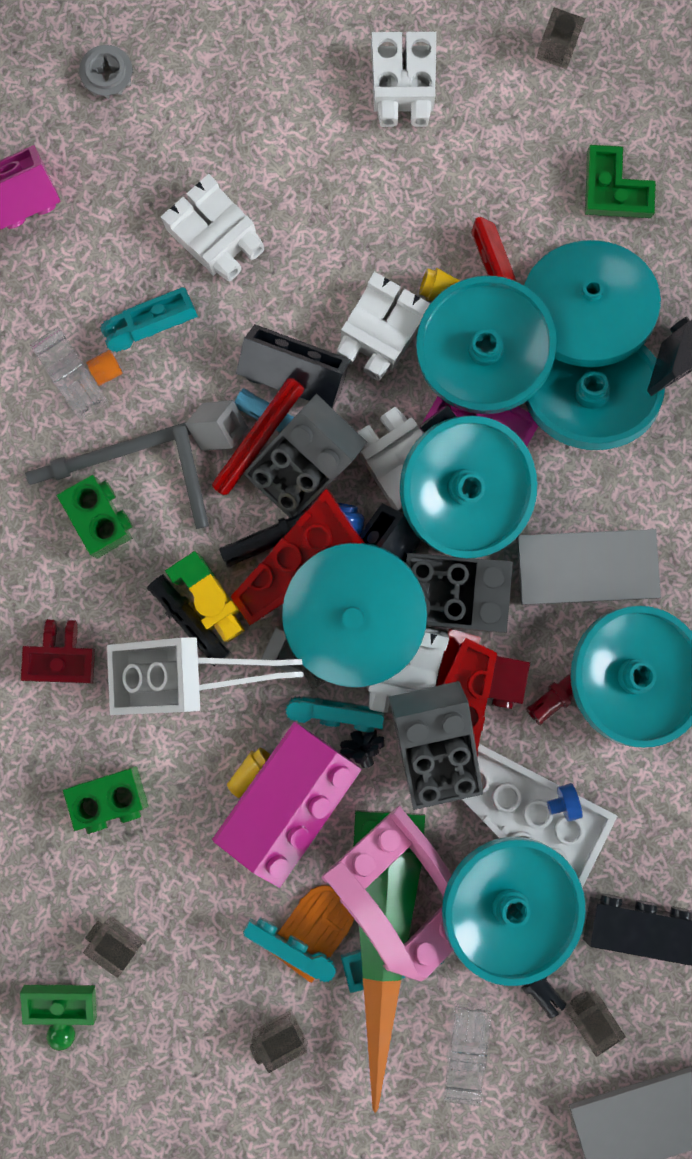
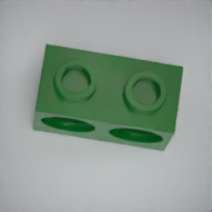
M91 475L56 495L91 556L98 559L133 539L128 531L133 525L123 509L117 511L111 500L115 499L116 495L106 480L101 482L97 477ZM89 493H96V504L92 508L84 509V497ZM106 522H112L114 524L113 534L109 538L101 539L99 535L100 527Z
M137 766L63 790L74 831L85 828L87 834L108 828L106 821L119 818L121 823L140 818V811L149 806ZM119 787H125L130 790L132 794L130 805H123L117 800L116 794ZM86 798H92L96 801L98 811L95 816L88 815L84 811L83 803Z

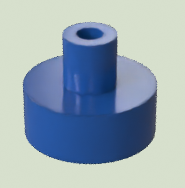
M569 783L558 786V798L547 801L550 814L563 812L567 822L583 818L580 800L574 785Z

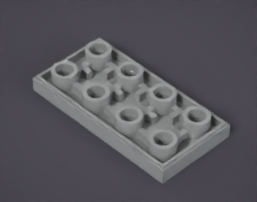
M656 529L518 535L517 537L521 605L661 598Z
M692 1066L568 1104L585 1159H666L692 1150Z

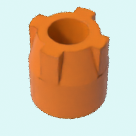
M110 350L86 362L98 386L123 374Z

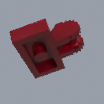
M47 619L44 625L43 647L23 646L21 681L93 683L95 649L76 648L78 635L76 620L67 621L64 647H54L57 625L56 621Z

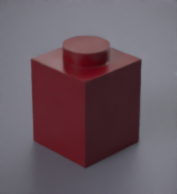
M501 656L496 657L489 698H493V706L512 709L513 703L523 704L530 662Z

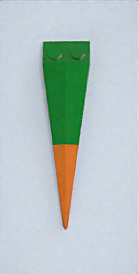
M355 810L353 847L391 812ZM406 813L424 834L425 814ZM410 848L401 854L365 889L387 917L403 944L409 939L422 863ZM359 925L372 1109L376 1113L380 1103L402 975L387 971L384 968L383 960Z

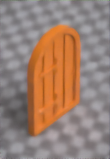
M320 885L312 888L299 900V904L277 934L287 940L292 935L309 946L306 952L310 954L322 952L329 958L348 935L354 917L341 903V898L330 885ZM276 956L310 983L314 981L315 978Z

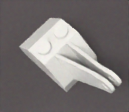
M172 638L107 645L110 715L200 711L199 690L271 679L304 677L303 672H287L199 685L198 664L289 666L302 665V659L198 658L197 638Z

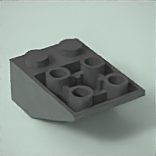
M316 394L247 468L243 475L288 517L300 514L356 458L368 442Z
M407 553L406 564L417 577L425 595L427 626L507 633L512 561Z
M457 681L390 696L389 701L413 810L483 795L469 703L460 682Z

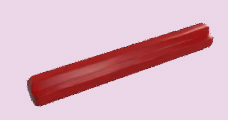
M293 378L287 379L212 482V487L222 495L230 493L304 392V387Z

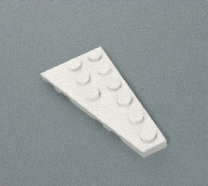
M479 744L478 763L483 795L462 800L499 838H530L558 852L572 866L583 888L618 816L579 795L583 818L567 822L563 812L551 815L548 810L547 801L558 798L557 787L559 785Z

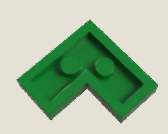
M589 146L587 150L585 215L652 218L654 215L656 181L622 179L623 146Z

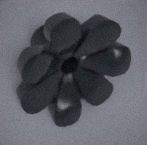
M376 729L374 732H366L364 736L358 730L351 732L352 741L343 740L340 743V753L348 759L353 758L356 764H360L362 768L373 766V756L379 754V749L385 746L384 737H377Z

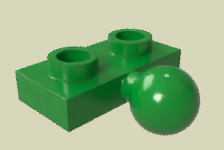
M24 985L20 992L22 1025H51L47 1031L46 1040L48 1045L56 1051L66 1050L73 1044L75 1029L72 1025H94L97 1017L95 985Z

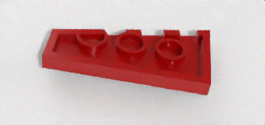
M328 489L322 492L308 511L299 518L292 529L276 544L269 555L230 596L249 626L284 603V597L292 578L311 557L335 545L364 543Z
M463 638L442 685L460 682L469 703L478 757V747L481 731H483L484 715L490 694L497 652L468 638Z

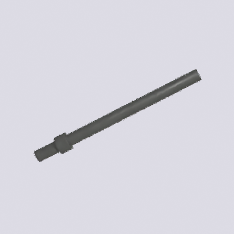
M186 422L73 458L65 459V457L52 460L50 465L25 472L29 485H33L52 478L60 480L70 477L71 472L175 440L173 428L186 426Z

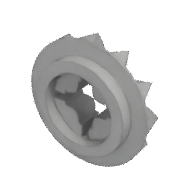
M100 45L89 50L82 58L79 68L80 78L84 87L91 91L95 97L101 95L107 99L117 93L122 95L123 89L127 85L131 86L132 73H134L128 55L120 48L112 45ZM106 62H108L111 71L114 72L110 74V79L105 82L102 74H99L104 73Z

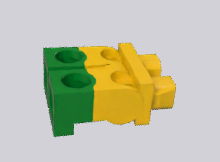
M193 551L165 570L173 583L179 586L187 585L195 597L194 605L196 610L201 615L206 616L201 622L207 630L216 629L224 642H230L245 632V629L235 616L240 613L239 609L233 601H230L228 594L199 553Z

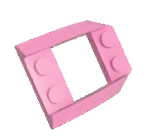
M397 806L321 878L334 889L341 898V903L370 939L384 962V968L387 971L420 982L426 979L453 951L444 931L442 907L403 944L387 917L365 889L408 848L412 850L425 867L443 898L451 873L424 834L404 810Z

